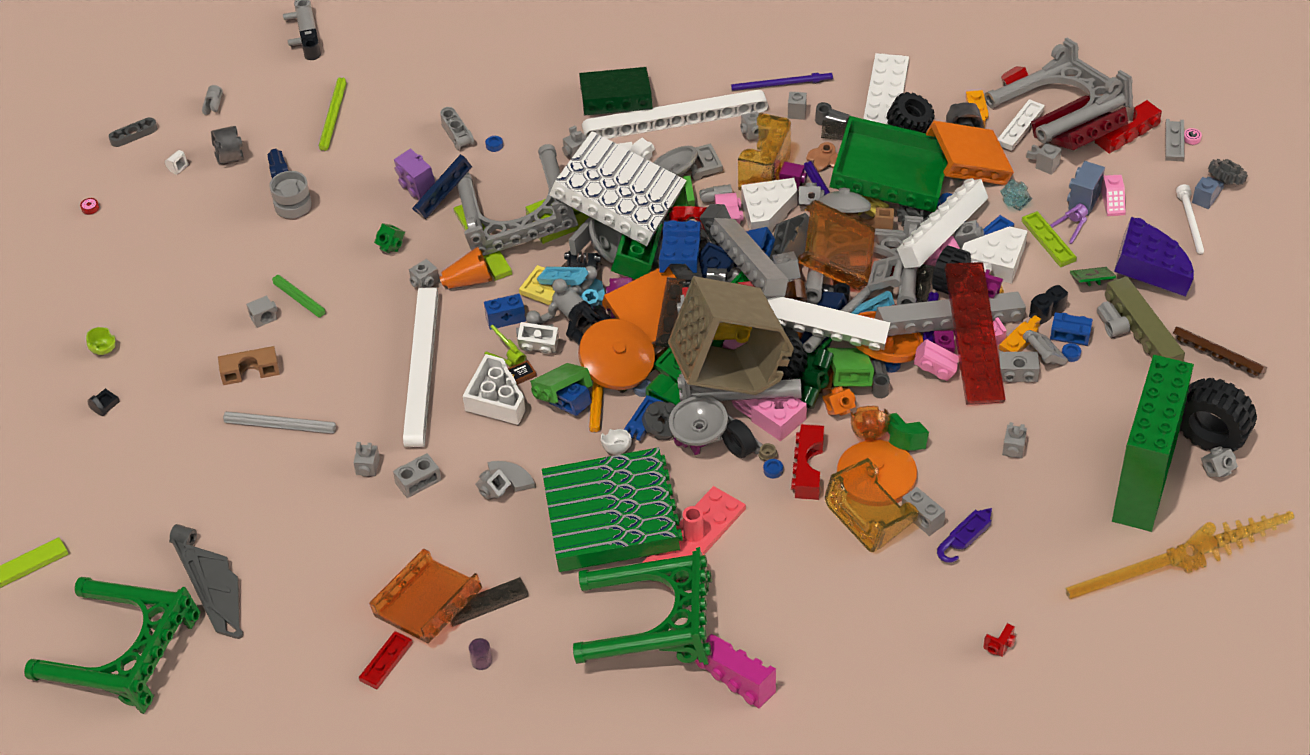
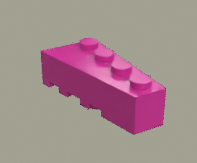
M713 634L707 637L706 643L710 642L712 655L708 656V665H704L703 662L699 663L697 657L695 663L698 667L706 669L716 680H721L732 692H737L748 704H753L758 709L776 693V668L771 665L766 668L762 665L763 662L760 659L755 658L752 660L748 658L745 651L741 649L735 651L730 643Z

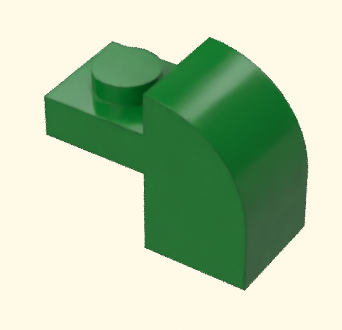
M897 413L889 415V420L886 424V430L890 434L889 443L903 450L926 449L929 431L920 422L905 423Z

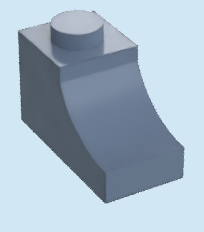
M1202 177L1195 187L1192 203L1209 209L1224 188V182L1211 177Z

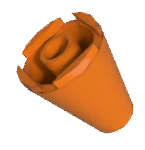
M479 247L474 248L441 272L442 276L439 277L443 287L447 286L448 289L493 281Z

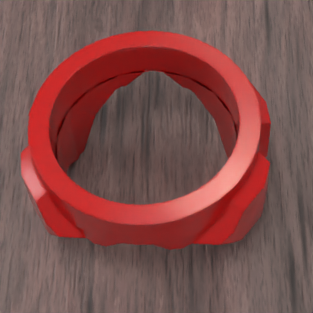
M671 207L669 221L683 222L690 217H694L697 221L701 222L700 216L707 207Z

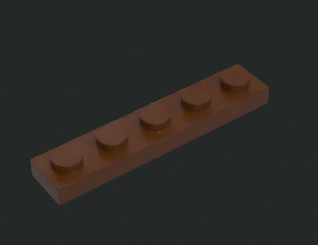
M1177 326L1174 329L1173 334L1178 335V340L1184 343L1191 341L1195 343V348L1202 351L1208 349L1212 351V356L1219 359L1223 357L1230 359L1229 363L1240 368L1243 365L1248 368L1247 372L1257 376L1258 373L1265 374L1267 370L1266 366Z

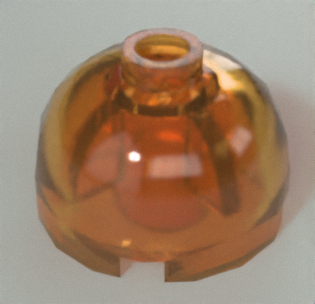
M878 406L859 407L856 409V413L853 414V411L851 412V428L857 437L867 442H874L887 433L890 422L889 412L886 409L884 411L879 410Z

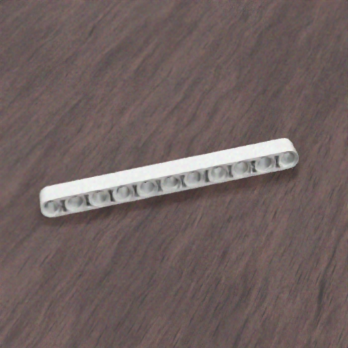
M753 90L654 107L649 110L590 118L583 121L582 129L586 137L593 131L607 139L739 117L742 114L752 112L761 113L767 110L768 102L762 90Z
M437 287L418 288L403 433L404 447L425 446L438 309Z

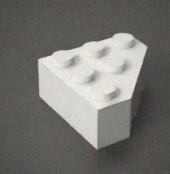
M794 178L741 185V201L749 230L768 227L772 233L776 224L781 223L791 209L794 210L797 206L798 195Z
M1009 226L965 242L962 250L971 253V261H979L981 264L984 262L990 263L991 272L989 275L1002 278V282L1012 284L1026 246L1027 230Z
M485 354L463 394L465 411L519 425L526 411L524 396L517 387L511 372L507 369L504 359Z

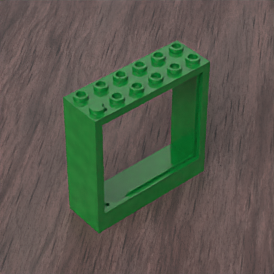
M1153 354L1126 445L1112 522L1152 532L1177 444L1194 364Z

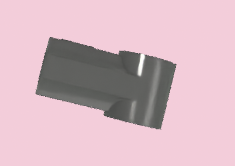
M821 102L816 106L815 122L822 126L832 124L846 129L850 115L834 110L830 104Z
M873 359L871 361L874 368L872 394L874 397L882 399L889 394L890 378L887 375L885 361Z

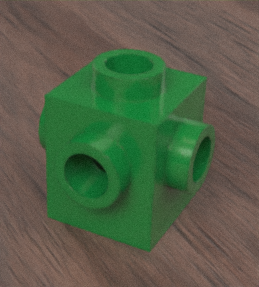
M382 223L374 243L379 245V249L384 252H398L402 245L405 231L394 225Z

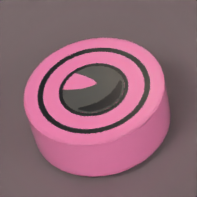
M1189 128L1184 131V141L1187 144L1195 145L1201 141L1202 134L1199 130Z

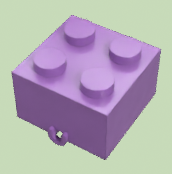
M411 148L394 159L396 166L394 169L399 176V184L402 188L408 189L413 198L416 197L420 200L435 183L431 166L423 160L422 155L416 154Z

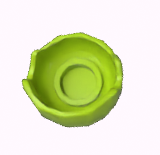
M96 327L87 332L86 343L92 353L105 355L115 348V336L110 334L108 328Z

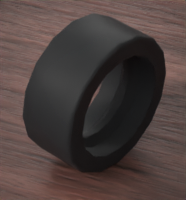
M734 419L729 422L726 430L721 435L727 448L738 458L746 457L755 451L757 447L753 433L741 420Z

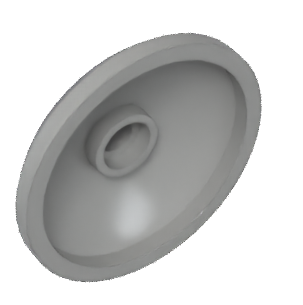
M681 146L666 152L653 163L682 177L696 161L698 152L693 146Z
M839 188V191L830 192L816 201L818 208L833 212L857 213L871 209V204L860 194L850 192L849 188Z
M591 218L589 235L592 245L599 255L613 263L622 233Z
M694 396L681 401L673 408L669 416V428L672 435L678 441L691 446L706 445L717 440L724 433L728 425V415L723 404L708 396Z

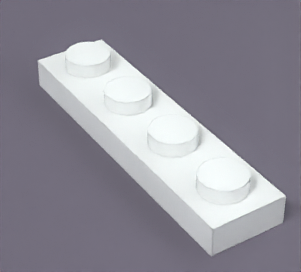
M1029 99L999 136L998 141L1001 147L1012 151L1031 128V121L1039 118L1043 113L1045 105Z

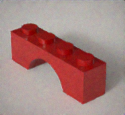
M1146 100L1134 107L1133 122L1096 139L1094 143L1110 154L1128 142H1132L1138 136L1145 134L1153 127H1157L1161 122L1162 110Z
M801 424L800 432H796V444H799V447H795L794 459H797V463L793 462V474L796 475V478H792L791 490H795V498L819 500L820 471L813 469L808 464V461L813 456L823 453L824 426Z

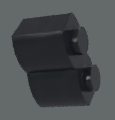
M1060 285L1050 287L1046 293L1035 296L1031 300L1029 317L1032 318L1036 315L1041 318L1040 324L1049 321L1055 312L1063 313L1067 305L1068 292Z

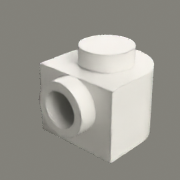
M644 138L636 141L630 149L631 152L647 160L653 157L652 152L655 150L653 144Z

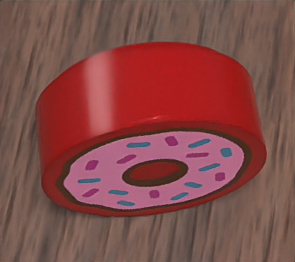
M94 198L84 199L80 204L82 212L87 215L94 214L99 210L98 201Z

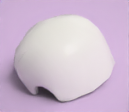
M610 429L607 435L601 434L600 440L607 453L619 455L627 451L631 446L632 438L627 430Z

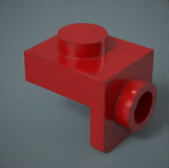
M1007 623L999 638L986 634L983 648L991 654L1003 657L1007 648H1012L1015 643V626Z

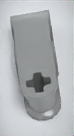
M452 107L443 108L440 111L441 124L454 143L455 148L460 150L461 147L468 144L473 145V135L467 129L455 109Z

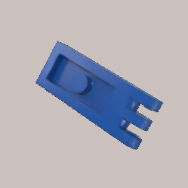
M648 395L645 397L624 428V430L630 433L631 438L634 439L636 435V440L638 441L644 438L647 431L643 426L642 416L650 404L661 400Z

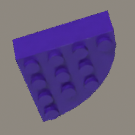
M1130 218L1123 236L1114 272L1186 297L1194 279V270L1185 251L1179 246L1177 241L1156 227L1146 223L1143 219Z

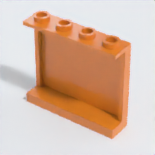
M933 120L926 132L927 136L937 138L948 164L943 171L946 177L982 179V182L1006 185L1014 173L994 131L991 129Z
M669 266L663 273H660L658 268L605 294L602 305L605 310L610 308L617 319L631 322L642 329L650 338L654 348L658 346L663 347L668 344L678 317L677 303H681L683 287Z

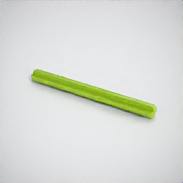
M339 77L336 81L319 142V149L321 151H327L329 148L346 86V79L344 77Z

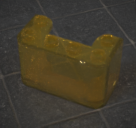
M759 113L757 117L759 133L757 150L745 149L738 158V190L741 191V185L779 180L784 161H789L791 155V122L789 119Z

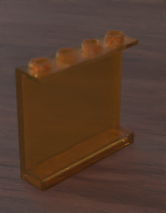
M812 201L804 208L805 211L810 212L805 252L798 256V263L838 282L846 283L849 287L860 291L868 285L871 274L875 228L820 201Z
M423 548L369 604L376 618L429 644L451 622L458 612L482 589V585L477 573H474L471 577L459 573L434 561L430 551Z

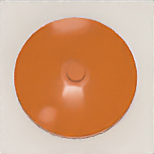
M876 311L862 312L857 315L875 319ZM920 332L887 336L884 350L880 349L879 351L872 350L869 346L865 345L855 347L877 360L890 363H905L915 359L916 349L923 342V338Z
M606 319L593 324L586 330L579 344L578 357L581 366L588 368L592 381L608 389L627 390L640 385L647 379L654 365L655 352L650 338L638 326L621 319Z
M867 440L859 442L848 448L838 461L837 481L840 488L850 499L862 505L871 507L894 505L902 501V497L912 491L916 484L917 467L914 459L906 450L893 446L889 441Z

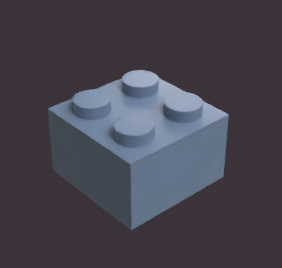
M1084 161L1082 166L1077 168L1075 179L1072 178L1069 184L1071 191L1067 197L1069 202L1068 210L1081 203L1087 208V216H1089L1101 194L1105 167Z

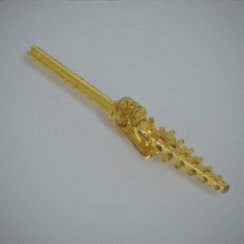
M1287 511L1282 515L1275 513L1273 514L1274 517L1269 519L1263 515L1261 516L1262 521L1254 522L1251 517L1248 518L1249 525L1243 526L1240 520H1236L1237 528L1232 530L1227 522L1222 523L1224 532L1213 535L1216 531L1215 524L1207 522L1200 526L1183 544L1177 545L1175 549L1173 547L1169 548L1164 554L1066 587V595L1069 599H1073L1170 564L1173 567L1183 568L1186 573L1192 572V569L1198 570L1199 567L1205 568L1207 563L1204 554L1212 552L1215 559L1220 561L1219 548L1224 547L1227 554L1231 555V543L1236 542L1239 549L1244 548L1242 539L1248 537L1249 541L1253 543L1255 542L1254 534L1260 533L1264 537L1266 536L1265 530L1272 528L1274 531L1277 530V525L1282 523L1284 525L1288 524V521L1295 518L1294 514L1291 511ZM1187 546L1193 550L1192 556L1187 554Z

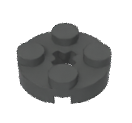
M662 401L650 404L642 416L645 430L656 435L655 438L660 440L672 438L673 435L669 428V416L675 405ZM660 417L665 419V424L662 421H658Z

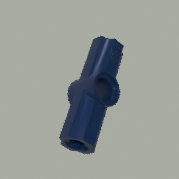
M277 148L271 149L267 157L271 177L273 178L281 172L288 171V167L284 161L282 151Z

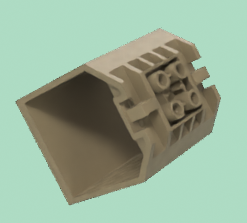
M693 276L668 340V344L688 385L757 395L781 381L784 373L783 371H778L777 368L778 366H788L790 361L788 357H791L794 350L761 288ZM720 322L752 327L748 342L734 350L711 346Z

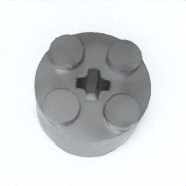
M963 102L950 106L946 115L947 123L984 128L980 110L975 103Z
M236 126L211 131L212 145L215 148L214 154L218 164L244 159L243 152L240 150L242 140L238 136Z

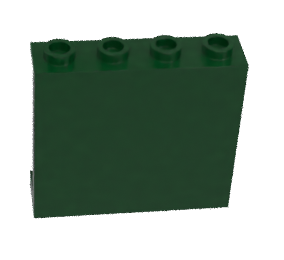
M647 67L579 73L584 116L653 109Z

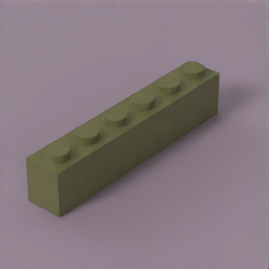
M1128 276L1108 282L1105 291L1106 300L1114 305L1121 317L1125 316L1128 319L1130 330L1133 332L1135 339L1139 340L1144 351L1151 358L1154 354L1184 361L1185 352Z

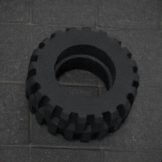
M1203 378L1192 382L1189 386L1180 431L1183 432V436L1186 439L1189 438L1192 441V444L1201 446L1203 450H1211L1221 446L1222 448H1229L1233 452L1245 444L1257 420L1254 404H1251L1252 400L1250 397L1246 396L1242 389H1237L1234 384H1228L1222 379L1207 378L1205 380Z

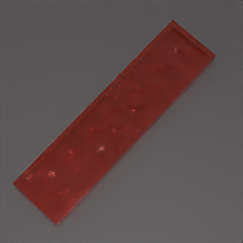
M983 262L947 263L945 265V273L966 405L1004 403L1006 399Z

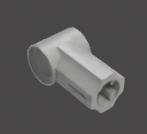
M1106 301L1097 307V313L1105 323V330L1109 337L1118 336L1130 331L1128 319L1125 316L1121 317L1112 303Z

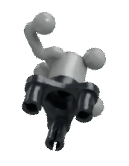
M593 266L585 267L588 275L581 286L574 285L570 287L567 286L563 279L558 278L554 280L552 288L555 292L552 296V303L548 307V312L540 316L537 311H530L526 315V321L531 324L541 325L552 319L556 315V311L559 310L569 319L566 336L579 345L584 335L581 330L589 323L593 325L595 324L594 321L597 323L602 320L612 319L606 313L604 307L601 305L591 306L580 297L597 277L596 268Z

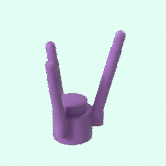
M1079 203L1050 226L1053 228L1069 217L1074 222L1079 221L1069 241L1072 244L1083 223L1087 221L1085 216L1088 214V210L1083 204Z

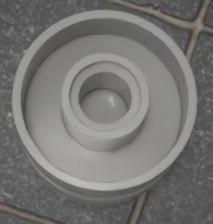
M284 171L272 178L270 181V191L275 211L279 216L298 218L310 210L312 202L308 183L302 173Z

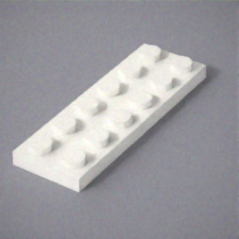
M875 53L863 119L888 125V119H886L887 112L895 98L904 92L909 56Z

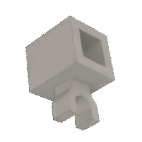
M575 125L569 128L570 136L563 138L562 150L570 159H572L587 138L581 131L577 132Z
M1045 143L1041 149L1036 145H1032L1031 151H1027L1026 158L1036 159V169L1052 175L1060 165L1062 149Z
M1010 422L1007 425L1002 455L1022 458L1027 432L1024 424H1021L1019 427L1013 426V423Z
M357 442L353 462L356 475L376 476L380 459L378 447L372 445V443L361 445V442Z

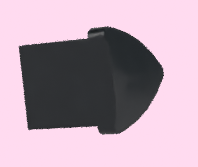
M105 388L97 396L93 395L87 402L91 410L100 416H105L120 400L118 396Z

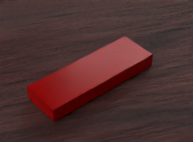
M394 631L361 673L359 681L377 690L413 644L412 639Z

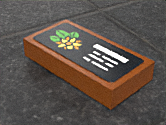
M528 360L508 368L517 385L537 377L536 371Z

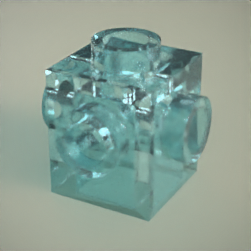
M1012 179L1000 191L1004 197L1003 201L1008 206L1019 211L1032 200L1027 191L1028 187L1022 181L1017 182Z

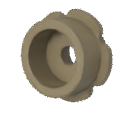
M770 443L763 444L758 452L759 458L764 461L774 459L778 455L775 446Z

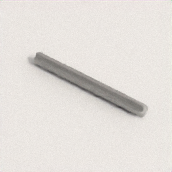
M228 411L223 416L225 423L332 434L336 430V423L328 421Z

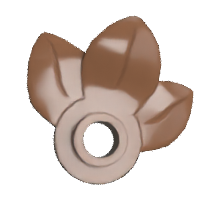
M824 142L818 148L810 150L806 160L814 161V166L820 172L828 165L834 168L838 154L835 152L836 149L832 143Z

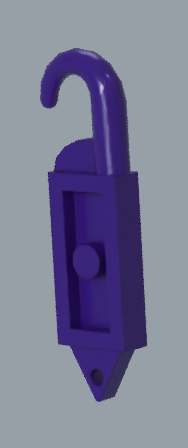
M992 508L980 511L975 509L938 546V558L947 563L957 561L959 559L958 556L947 557L944 551L950 546L955 549H966L991 525Z

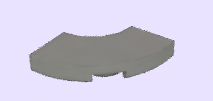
M506 461L488 462L489 471L500 469L510 481V485L514 488L515 492L535 488L531 475L521 466Z

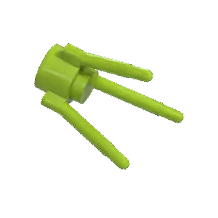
M491 325L493 331L510 348L506 354L508 360L504 359L505 363L512 367L524 362L526 355L494 325ZM484 352V354L499 357L495 354Z

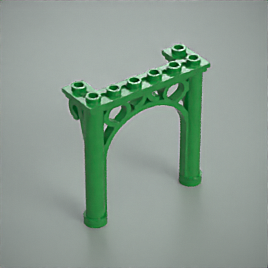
M700 547L696 548V551H692V555L595 571H579V584L582 591L652 580L664 583L670 587L675 594V602L668 617L657 627L649 631L627 636L573 643V654L576 664L586 663L587 660L659 649V651L677 652V659L683 663L694 662L698 657L699 663L703 662L704 665H708V656L712 655L710 642L706 643L707 633L704 625H707V617L704 610H707V602L704 596H707L712 575L711 571L706 569L708 567L706 555H702ZM690 605H691V611L688 610V609H686V608H687L688 606H690ZM681 618H688L687 622L682 625L674 624Z
M79 577L75 583V594L78 597L131 604L142 610L143 624L137 639L122 656L100 667L90 668L30 659L25 665V677L34 681L42 679L102 689L119 695L118 699L129 706H135L140 713L145 714L154 697L146 685L147 681L153 674L160 658H162L165 649L181 622L188 629H192L201 612L186 587L173 592L96 581L89 577ZM145 605H150L152 607L147 609ZM164 612L158 621H151L156 614ZM136 660V663L130 670L124 671L126 664ZM118 671V674H112V672Z

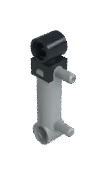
M295 0L296 12L285 13L283 18L284 20L297 18L300 38L289 39L288 45L302 44L305 59L316 60L320 57L321 53L310 0Z

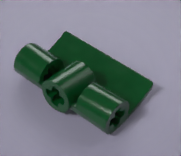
M818 349L817 352H806L807 358L805 360L807 365L803 367L805 368L804 372L799 374L800 377L798 379H801L802 398L798 399L806 403L809 409H814L821 389L825 388L829 382L828 371L834 354L824 349Z

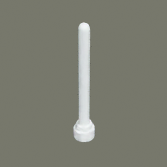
M1183 184L1176 188V194L1183 201L1196 251L1198 254H1203L1204 248L1190 202L1192 192L1189 185Z

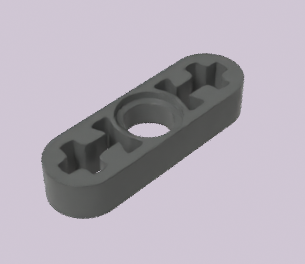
M148 117L109 134L111 145L113 147H120L156 132V120Z

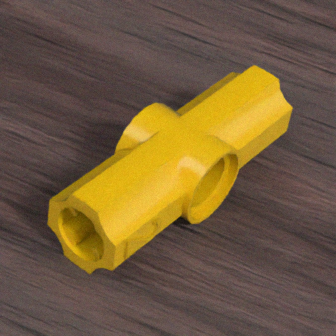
M721 322L718 325L713 340H736L739 343H745L750 337L752 327Z

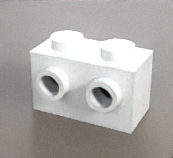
M520 323L517 338L519 348L524 351L538 350L544 354L556 353L559 339L558 327Z

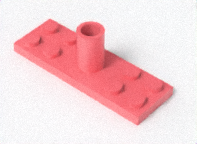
M713 486L695 506L687 507L683 511V519L679 522L680 526H676L677 529H681L683 541H679L680 550L650 555L642 563L692 555V551H696L698 547H700L702 555H705L745 511L746 504Z

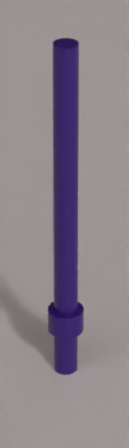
M817 72L806 76L731 84V90L736 91L805 82L819 83L823 80L833 79L832 73L819 74Z

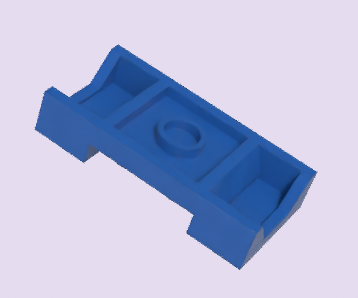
M675 220L664 222L662 249L659 256L660 273H663L670 264H686L693 273H697L701 222L692 220L687 222H677Z

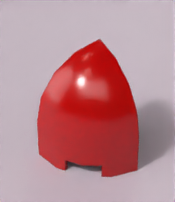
M1016 66L1001 76L1002 81L1008 85L1028 76L1026 67Z

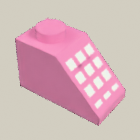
M1104 175L1101 194L1107 216L1125 215V187L1122 175Z

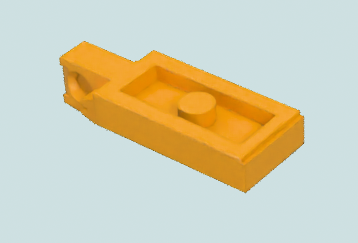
M983 90L966 91V101L977 105L985 128V121L988 119L989 113Z
M1034 315L1028 322L1024 321L999 344V349L1003 352H1022L1030 344V342H1026L1023 339L1024 333L1028 330L1039 332L1038 328L1040 327L1041 318Z

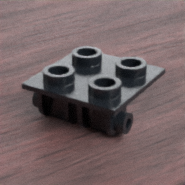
M568 251L564 254V259L567 261L561 266H593L598 271L602 267V264H598V262L601 263L602 256L598 255V253L587 254L585 252L584 261L582 262V252H579V255L576 256Z

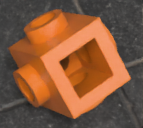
M842 386L831 389L832 393L822 396L828 415H846L851 412L850 409L856 407L854 393L850 389L842 388Z

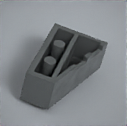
M806 213L776 224L773 235L775 242L770 255L772 261V255L794 251L799 263L817 227Z

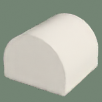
M177 150L165 160L167 169L175 175L179 174L189 165L184 152L181 150Z

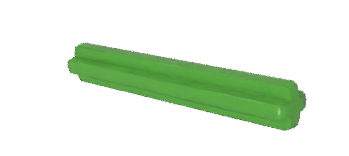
M277 274L272 278L274 285L317 317L325 315L324 307L282 276Z

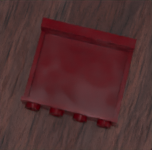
M1085 95L1031 121L1034 138L1038 139L1036 135L1037 127L1043 124L1046 125L1081 109L1089 102L1090 97ZM1122 107L1114 112H1107L1057 135L1049 143L1074 151L1128 124L1126 107Z

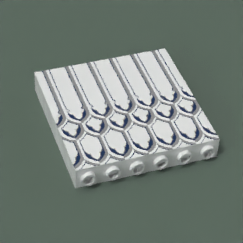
M592 131L557 177L549 195L647 246L681 194L687 180Z

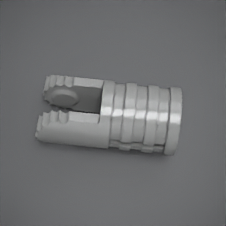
M217 85L208 87L202 107L204 115L210 114L211 110L217 112L223 94L221 87Z
M731 184L702 189L699 191L700 199L704 203L714 202L715 194L732 193Z

